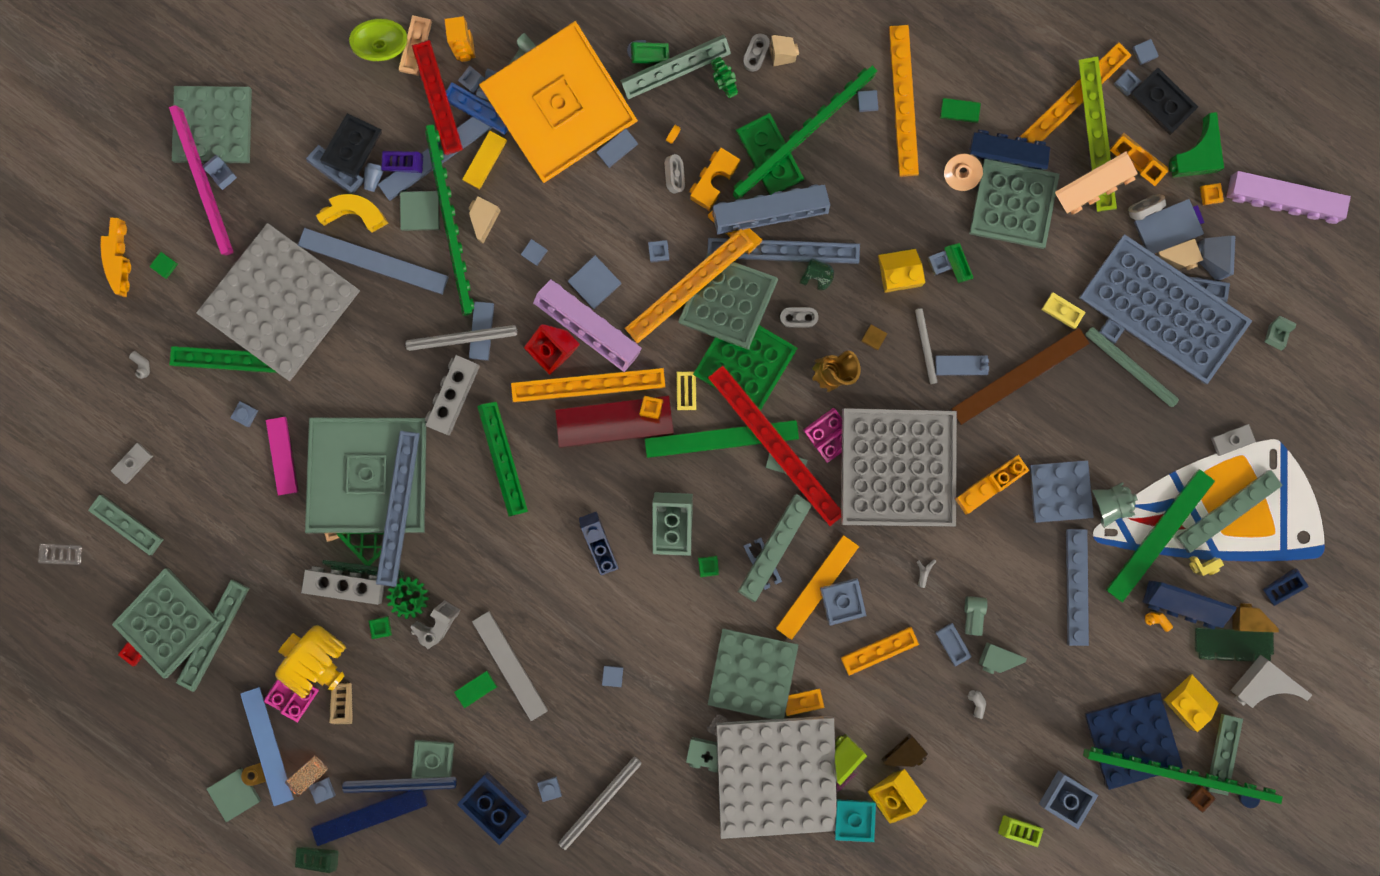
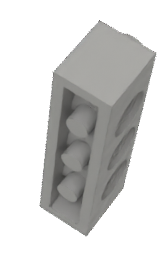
M457 355L450 360L448 365L450 370L447 376L442 378L440 383L441 391L433 399L434 407L426 415L425 421L427 423L425 426L450 436L480 367L478 364ZM461 372L463 374L462 381L455 382V374ZM450 390H454L456 393L452 400L447 398V393ZM446 407L448 414L446 417L441 418L439 411L441 408Z
M312 566V569L305 570L301 593L377 605L382 604L385 586L376 585V575H369V578L361 577V573L350 572V575L342 574V570L331 569V572L323 571L324 568ZM323 577L329 580L327 587H324L321 583ZM342 580H346L348 583L346 590H343L340 586ZM362 582L367 585L365 593H362L359 589V585Z

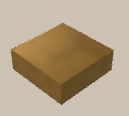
M871 324L861 342L878 351L888 333Z

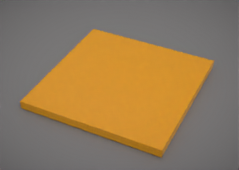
M576 21L479 84L543 183L638 121Z

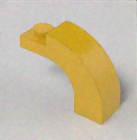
M343 194L330 198L329 201L332 206L324 207L316 215L319 222L325 226L345 214H355L362 218L366 227L372 233L388 224L383 213L372 202L353 194Z

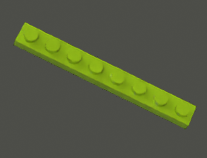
M1098 56L1078 61L1092 171L1111 160ZM1115 192L1109 195L1104 193L1099 196L1100 200L1096 202L1097 212L1117 209Z

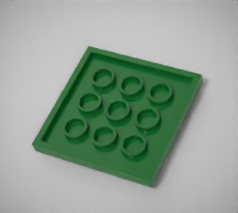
M759 325L749 350L715 337L693 375L717 389L708 377L721 366H724L761 411L798 348Z

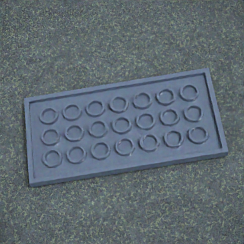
M1125 234L1122 235L1079 296L1080 300L1116 322L1127 332L1204 384L1209 383L1252 322L1251 319Z

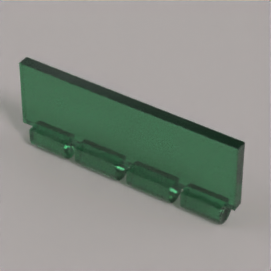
M323 560L322 564L334 570L346 571L348 569V572L361 574L367 572L368 575L376 576L378 573V567L329 560ZM399 570L398 578L404 577V572Z
M1195 628V652H1199L1200 660H1214L1216 652L1217 660L1233 661L1235 653L1236 661L1252 662L1253 658L1256 661L1260 655L1271 661V655H1274V632Z

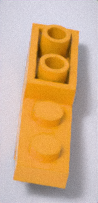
M110 217L109 236H101L103 268L114 293L127 297V292L130 288L128 274L131 272L130 260L123 257L125 253L124 235L127 233V226L125 221Z
M1017 455L966 489L955 500L965 515H967L1030 470L1021 457Z

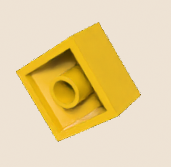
M916 249L878 255L884 293L922 287L925 284L923 266Z
M1193 674L1188 676L1163 699L1184 724L1196 732L1201 730L1213 718L1219 704Z
M905 768L892 773L868 791L889 824L917 814L927 802Z

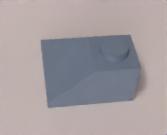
M1235 236L1205 238L1198 242L1197 245L1203 258L1199 263L1216 281L1234 274Z

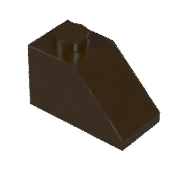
M908 734L881 760L887 766L915 767L925 762L928 753L911 734Z

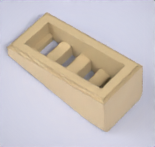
M339 683L334 690H331L329 723L352 724V684ZM337 690H346V693L337 694ZM337 698H346V701L337 702ZM337 706H345V709L337 710ZM337 714H345V717L337 718Z

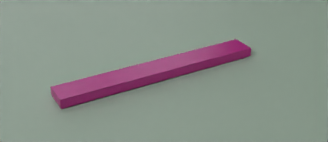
M176 105L171 106L169 110L220 253L222 255L233 254L234 251L205 170L202 167L203 164L184 111Z

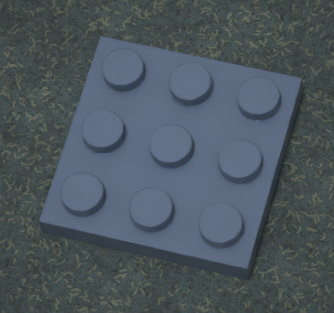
M1088 460L1029 465L1034 523L1094 518Z

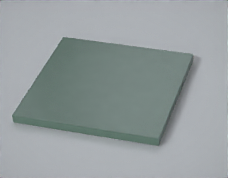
M309 418L305 533H384L400 431L420 434L405 533H425L427 433L425 418Z

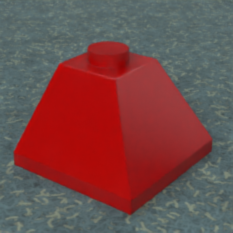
M542 324L525 345L524 349L551 375L573 354L580 344L567 330Z

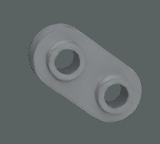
M756 34L750 41L743 60V65L748 71H757L762 66L770 44L769 38L764 34ZM762 43L763 47L759 48L756 44ZM754 60L756 61V64L751 65L749 61Z
M674 154L666 157L664 165L666 186L671 193L675 194L684 190L685 178L683 161L680 156Z
M1160 194L1152 195L1131 205L1128 208L1130 218L1142 220L1154 212L1161 211L1166 206L1165 196Z
M786 308L780 314V322L783 326L789 328L813 327L818 321V313L813 308ZM791 315L793 320L787 321L786 316ZM810 315L812 320L806 321L805 316Z

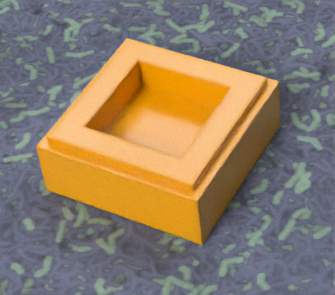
M1221 183L1200 187L1203 206L1224 202Z
M644 396L639 414L659 419L663 400Z

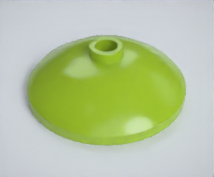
M373 19L356 26L350 34L349 43L352 51L363 59L386 61L396 57L405 49L407 34L405 29L394 21Z

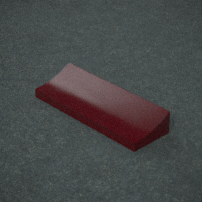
M669 396L654 397L663 400L659 419L639 414L643 399L555 410L559 448L674 434Z

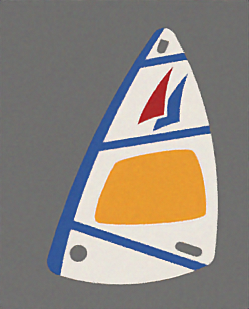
M1276 439L1255 442L1221 456L1217 454L1208 456L1163 477L1136 494L1138 501H1135L1134 516L1123 519L1119 518L1105 528L1100 523L1093 531L1095 541L1100 544L1136 551L1194 473L1200 469L1215 480V482L1159 555L1183 558L1195 556L1198 559L1211 560L1216 557L1221 558L1223 561H1288L1315 559L1320 557L1325 549L1322 519L1313 490L1292 454ZM1271 449H1276L1277 468L1274 470L1269 466V452ZM1266 471H1273L1283 485L1193 552L1188 553L1177 536ZM1105 529H1116L1118 531L1117 536H1104ZM1300 531H1307L1310 534V541L1308 543L1301 544L1297 540V535Z

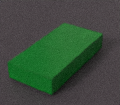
M632 42V63L658 64L669 59L668 43Z
M943 98L940 118L978 123L981 103Z
M960 243L945 247L944 249L958 283L973 279Z
M487 670L454 693L462 706L466 708L498 686Z

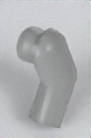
M133 351L129 359L138 364L137 372H135L136 376L141 379L148 377L150 374L149 361L136 351Z
M971 690L968 694V699L972 700L976 705L973 716L983 719L986 701L981 692Z

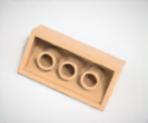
M1124 152L1059 189L1055 194L1066 213L1069 214L1071 212L1074 215L1083 210L1081 206L1086 203L1092 205L1099 201L1100 195L1104 193L1109 195L1118 190L1116 186L1123 182L1125 185L1136 180L1134 176L1138 173L1127 152Z

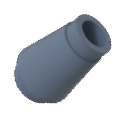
M367 163V167H364L365 190L375 192L383 174L381 166Z

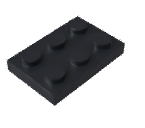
M1159 68L1129 95L1169 135L1198 108Z
M347 113L322 155L321 163L356 179L382 134V129Z

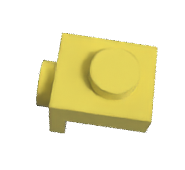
M1192 556L1189 558L1191 561L1189 565L1192 571L1201 576L1206 574L1213 575L1220 571V567L1224 566L1221 558L1215 557L1203 564L1200 563L1198 557Z

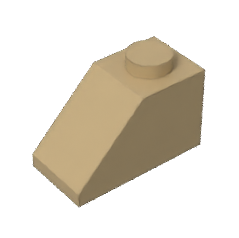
M778 35L771 36L769 49L773 66L795 62L797 55H799L798 45L794 44L793 38Z
M477 197L476 201L473 200L469 206V215L476 237L483 244L501 210L498 206Z
M1195 239L1155 254L1178 270L1186 268V270L1198 267L1197 263L1203 260Z

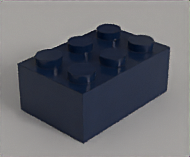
M488 771L457 804L499 845L529 813Z

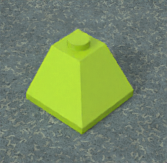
M844 734L843 737L840 735L835 740V779L840 785L867 757L863 749L847 734Z

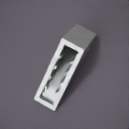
M1261 655L1230 690L1236 695L1234 699L1243 706L1247 703L1252 708L1264 698L1275 694H1294L1304 698L1306 701L1312 696V694Z

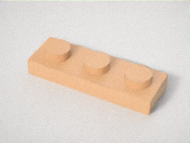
M412 15L407 34V45L403 50L399 66L400 72L419 76V69L412 45L428 40L432 24L431 19Z

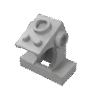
M444 600L433 609L430 615L435 618L434 627H427L416 621L411 625V633L413 635L416 634L419 643L429 649L444 638L461 610Z

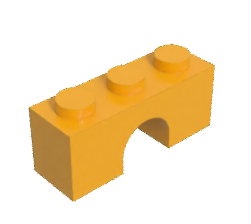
M464 16L444 19L447 42L456 59L467 62L471 58H476L473 35L467 28Z
M1124 132L1110 148V151L1116 156L1127 152L1135 169L1154 186L1168 172L1166 165Z
M723 148L712 154L709 160L711 164L708 168L704 167L699 176L701 177L699 183H694L689 191L691 193L690 200L708 211L711 210L720 196V191L712 186L711 180L719 175L730 180L740 164L739 158Z

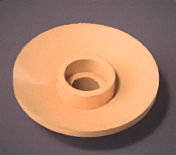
M965 153L952 157L944 169V177L948 185L959 191H967L979 184L983 175L981 162L975 156ZM963 167L967 169L964 173L960 172V169Z

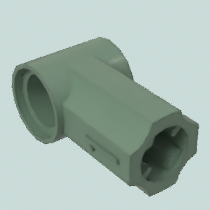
M966 596L965 634L982 636L984 615L987 612V598Z

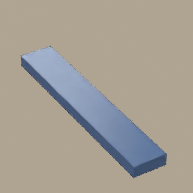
M261 688L241 693L240 695L273 805L277 806L294 800Z

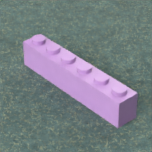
M1241 171L1231 175L1227 198H1232L1234 202L1243 203L1245 201L1255 207L1267 206L1273 211L1285 210L1289 211L1288 213L1291 215L1302 214L1307 215L1309 219H1325L1327 223L1337 224L1339 221L1346 219L1351 197Z
M550 280L537 293L533 304L623 372L638 357L642 348L636 342L626 337L620 330L593 312L590 307L581 303L559 284Z

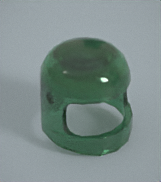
M811 258L799 284L806 286L809 279L813 278L818 281L817 290H826L834 279V269L827 263Z

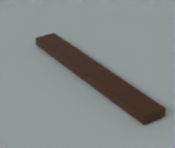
M1077 328L950 410L957 411V421L962 425L1090 343L1081 329Z

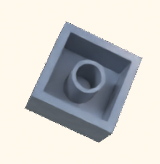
M1058 771L1039 805L1079 829L1098 795Z

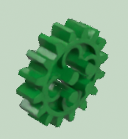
M721 57L711 60L712 69L715 72L712 75L714 82L718 84V89L724 90L728 98L737 95L738 90L734 83L737 80L735 73L731 72V66H727Z
M410 576L407 577L406 581L404 578H399L400 583L397 582L395 588L388 589L392 594L386 596V598L391 599V602L387 605H393L394 608L391 612L398 611L397 617H401L404 614L405 619H408L411 614L415 618L417 617L416 612L422 614V607H428L425 601L429 600L430 597L425 596V593L429 592V590L423 589L425 583L418 584V578H415L414 581H412ZM403 585L408 587L406 592L402 590ZM416 591L420 592L419 598L414 597L401 602V604L396 602L397 598L406 597L407 595L414 594ZM410 603L414 605L413 610L409 609Z

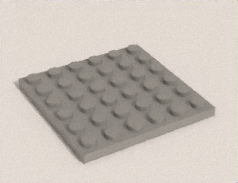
M267 223L196 313L281 376L291 381L360 290Z
M842 409L841 525L956 526L957 411Z
M833 716L716 723L721 839L835 831L837 807Z

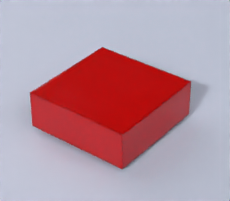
M129 642L126 643L118 656L132 666H136L142 658L141 654Z

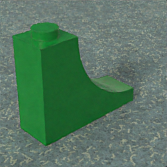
M1217 112L1209 113L1203 118V129L1197 144L1190 151L1176 154L1170 159L1169 171L1172 172V178L1218 173L1224 169Z

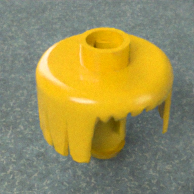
M319 625L313 626L302 638L293 633L278 650L286 658L277 668L275 676L301 698H306V695L310 694V690L313 687L308 680L314 683L318 682L322 686L326 684L329 687L328 690H334L345 675L343 671L340 673L336 670L338 667L332 663L328 655L338 658L341 656V652H344L346 646Z

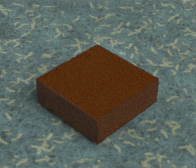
M1198 785L1186 799L1203 813L1216 798L1203 786Z

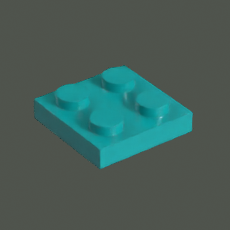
M836 799L835 840L874 842L876 802Z

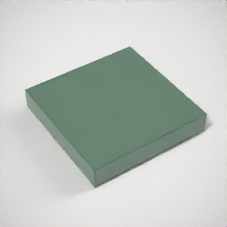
M437 191L400 192V222L402 231L440 230Z
M415 740L411 779L451 777L454 743Z
M243 768L238 769L207 788L225 822H228L261 801L254 787L243 783L241 779Z

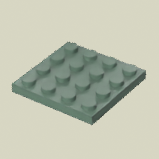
M174 86L173 106L176 105L183 109L202 163H207L215 155H218L225 163H250L252 89L250 87ZM173 121L172 161L174 163H188Z
M984 159L982 165L983 175L978 186L969 234L1041 249L1046 248L1056 196L1055 192L1060 174Z
M733 262L686 302L678 323L749 350L778 278Z
M165 568L112 625L165 679L172 674L220 621L169 568Z
M723 628L708 705L769 719H784L799 644Z

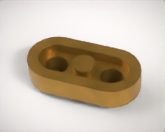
M261 763L249 766L243 770L241 779L244 784L254 786L266 782ZM250 772H253L255 774V778L253 780H250L248 778V774Z

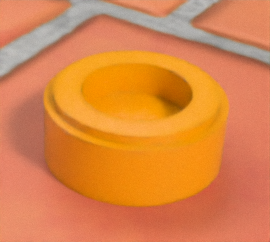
M675 124L665 141L673 144L681 127Z

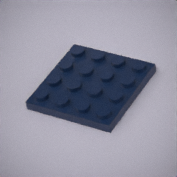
M1153 693L1085 713L1094 747L1103 749V753L1110 754L1111 751L1123 754L1122 757L1128 759L1130 756L1142 758L1141 762L1148 763L1149 760L1161 763L1162 767L1167 768L1169 764L1180 767V769L1183 768L1161 693ZM1099 762L1108 790L1158 776Z

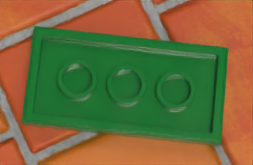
M770 113L736 129L744 148L757 169L763 165L761 162L765 157L774 155L776 153L775 149L782 142L785 143ZM790 153L761 180L768 194L772 195L775 192H783L804 181V177Z

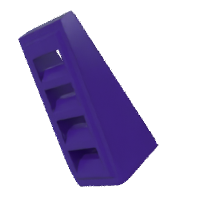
M383 151L381 170L422 173L424 156L419 152ZM390 156H393L392 166H390ZM406 157H408L407 167L405 166Z

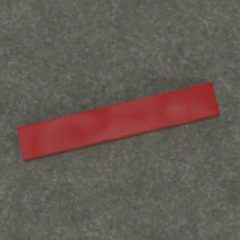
M427 40L414 44L412 49L434 122L439 132L444 154L449 155L462 151L464 149L431 41Z

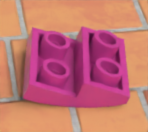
M832 408L803 429L826 463L842 453V418L836 409Z
M277 679L264 698V702L280 710L281 714L298 723L319 689L313 685L310 694L306 695V698H301Z

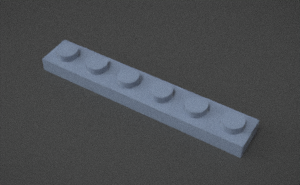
M1066 529L1067 645L1089 646L1087 529Z

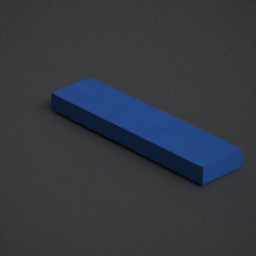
M454 83L449 85L446 93L452 106L505 135L508 129L490 103Z

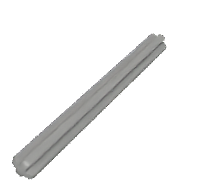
M510 325L407 340L405 344L406 349L411 351L511 337L517 335V327Z
M633 757L563 836L559 841V846L562 849L567 850L639 768L641 761L638 758Z

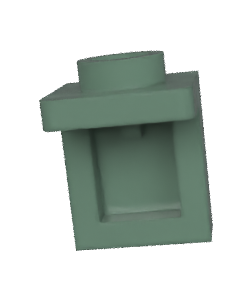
M1279 316L1269 325L1265 343L1282 351L1287 345L1290 332L1296 328V323Z

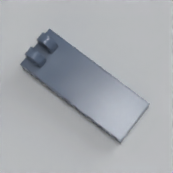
M935 356L936 376L988 375L989 359L988 356Z

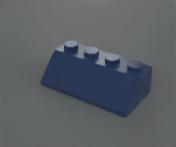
M978 130V133L974 132L972 135L968 154L976 158L1047 170L1050 147L1046 146V142L1035 141L1033 144L1028 143L1026 138L1016 137L1015 140L1008 139L1006 134L997 133V136H991L989 131Z
M1150 580L1142 601L1148 604L1149 609L1159 611L1161 608L1167 610V615L1177 618L1178 615L1185 616L1184 620L1196 624L1197 621L1204 623V627L1215 630V627L1223 628L1237 608L1169 584Z

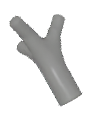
M920 560L917 561L920 569L918 587L925 588L928 574L936 560H932L926 567L922 565Z

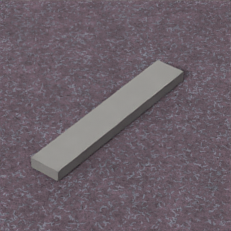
M490 611L472 621L530 721L548 711L547 707Z

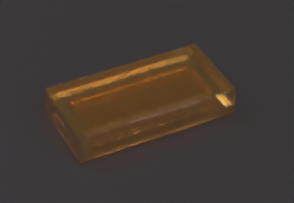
M315 755L292 775L285 784L299 797L327 772L328 768Z

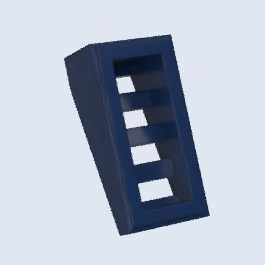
M1295 568L1265 587L1263 591L1273 606H1276L1309 586L1299 570ZM1295 578L1299 584L1295 585L1292 579ZM1287 581L1292 587L1290 590L1285 585ZM1280 585L1285 590L1284 594H1282L1278 588ZM1274 589L1279 597L1275 598L1271 590Z

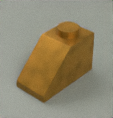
M1240 603V606H1235L1237 608L1233 614V630L1279 632V628L1260 608L1252 607L1251 603Z

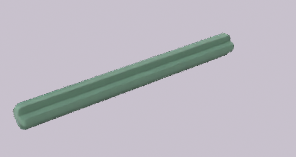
M1094 327L1086 332L1085 335L1166 404L1174 407L1178 403L1179 399Z

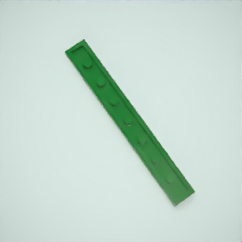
M797 420L771 423L785 441L799 439ZM748 426L645 439L647 458L762 444Z
M1200 469L1194 473L1105 591L1123 603L1215 480Z

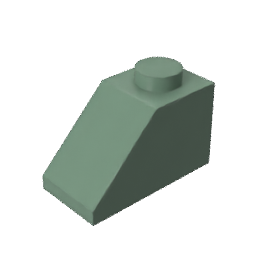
M987 642L978 664L984 666L982 670L994 674V671L1002 673L1023 664L1027 658Z

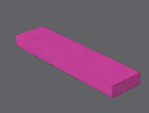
M287 417L266 420L278 495L297 493L299 491Z

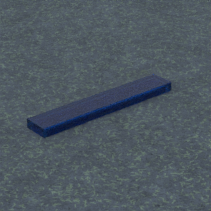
M423 790L407 791L312 826L311 830L316 845L320 846L428 805Z

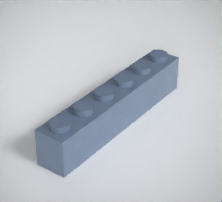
M812 185L809 188H795L783 193L779 191L767 196L757 195L746 200L737 199L735 202L730 203L720 202L713 206L712 214L718 235L740 229L744 230L828 214L830 202L825 185Z

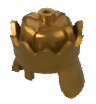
M849 350L843 352L838 357L830 355L816 359V364L812 368L815 371L812 380L817 381L818 384L820 383V388H827V392L837 389L841 385L854 384L859 379L861 372L857 356Z

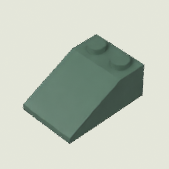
M654 493L653 554L691 556L693 494Z

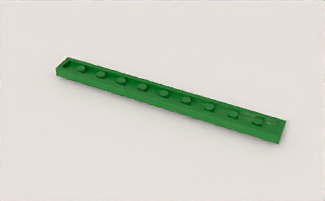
M873 65L868 70L864 68L857 75L858 79L854 82L852 80L849 81L841 94L836 93L830 99L831 103L827 107L823 105L816 112L818 114L816 117L807 119L803 124L804 127L800 131L795 130L789 136L790 140L786 144L782 142L775 149L776 153L774 155L765 157L761 162L763 165L758 169L756 167L748 173V178L744 182L740 180L733 187L735 190L732 196L736 200L742 198L870 82L878 70Z
M434 124L426 125L425 135L462 316H467L472 313L474 302L472 298H469L468 291H470L469 280H465L464 272H467L465 261L461 260L460 254L463 253L462 244L457 241L456 235H459L457 223L454 224L453 221L455 209L453 205H450L451 190L450 186H446L445 179L448 178L446 167H442L441 160H444L443 151L438 148L437 143L440 142L438 130H435Z
M1091 747V750L1084 748L1083 756L1090 760L1269 802L1282 803L1283 796L1276 794V790L1272 788L1256 789L1257 785L1245 782L1244 785L1237 784L1238 781L1225 778V781L1218 780V776L1206 773L1205 777L1199 775L1198 771L1187 769V772L1180 771V767L1168 764L1166 768L1162 767L1161 763L1152 760L1145 763L1141 762L1142 758L1130 756L1128 759L1122 757L1123 754L1111 751L1110 754L1103 753V749Z

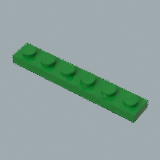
M171 346L170 366L277 373L249 351Z
M497 402L481 404L477 407L508 516L528 512Z

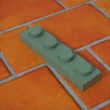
M99 495L88 510L148 555H153L164 540L104 495Z
M1221 714L1209 773L1218 776V780L1225 781V778H1232L1243 723L1242 718ZM1210 787L1206 788V790L1209 792H1214L1227 796L1229 793L1227 791H1222Z

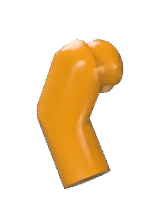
M1149 612L1145 615V623L1147 625L1160 624L1165 632L1173 628V625L1161 612Z

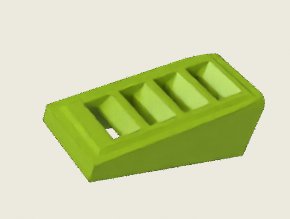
M1004 815L998 834L1038 847L1044 828ZM1017 825H1019L1016 835H1014ZM1025 827H1027L1024 838H1022ZM1032 829H1033V830H1034V833H1033L1032 840H1029L1030 835H1031V832H1032Z

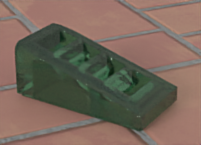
M298 847L296 849L295 867L332 873L337 870L339 852L329 849ZM304 854H307L306 863H304Z

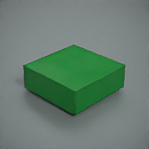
M160 252L149 267L167 279L178 263L163 252Z
M717 556L698 558L700 577L719 575Z
M389 616L368 620L372 639L392 636Z

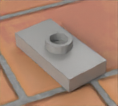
M1249 424L1211 438L1218 456L1256 442Z
M136 443L111 472L124 484H127L153 455L140 443Z

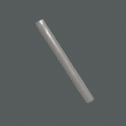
M916 309L915 313L930 384H936L938 382L923 309Z

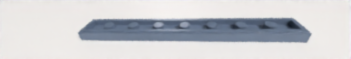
M474 117L460 125L457 130L463 149L492 129V127ZM441 141L437 142L438 148L443 151ZM429 149L421 153L424 156L422 173L394 172L378 184L389 201L433 171ZM443 151L444 160H441L442 164L458 152L445 155Z
M304 228L298 244L301 248L443 295L449 278L446 275Z
M708 238V253L712 254L728 239ZM762 240L750 254L744 252L737 259L859 264L860 244Z
M400 431L376 585L397 586L419 444V433Z

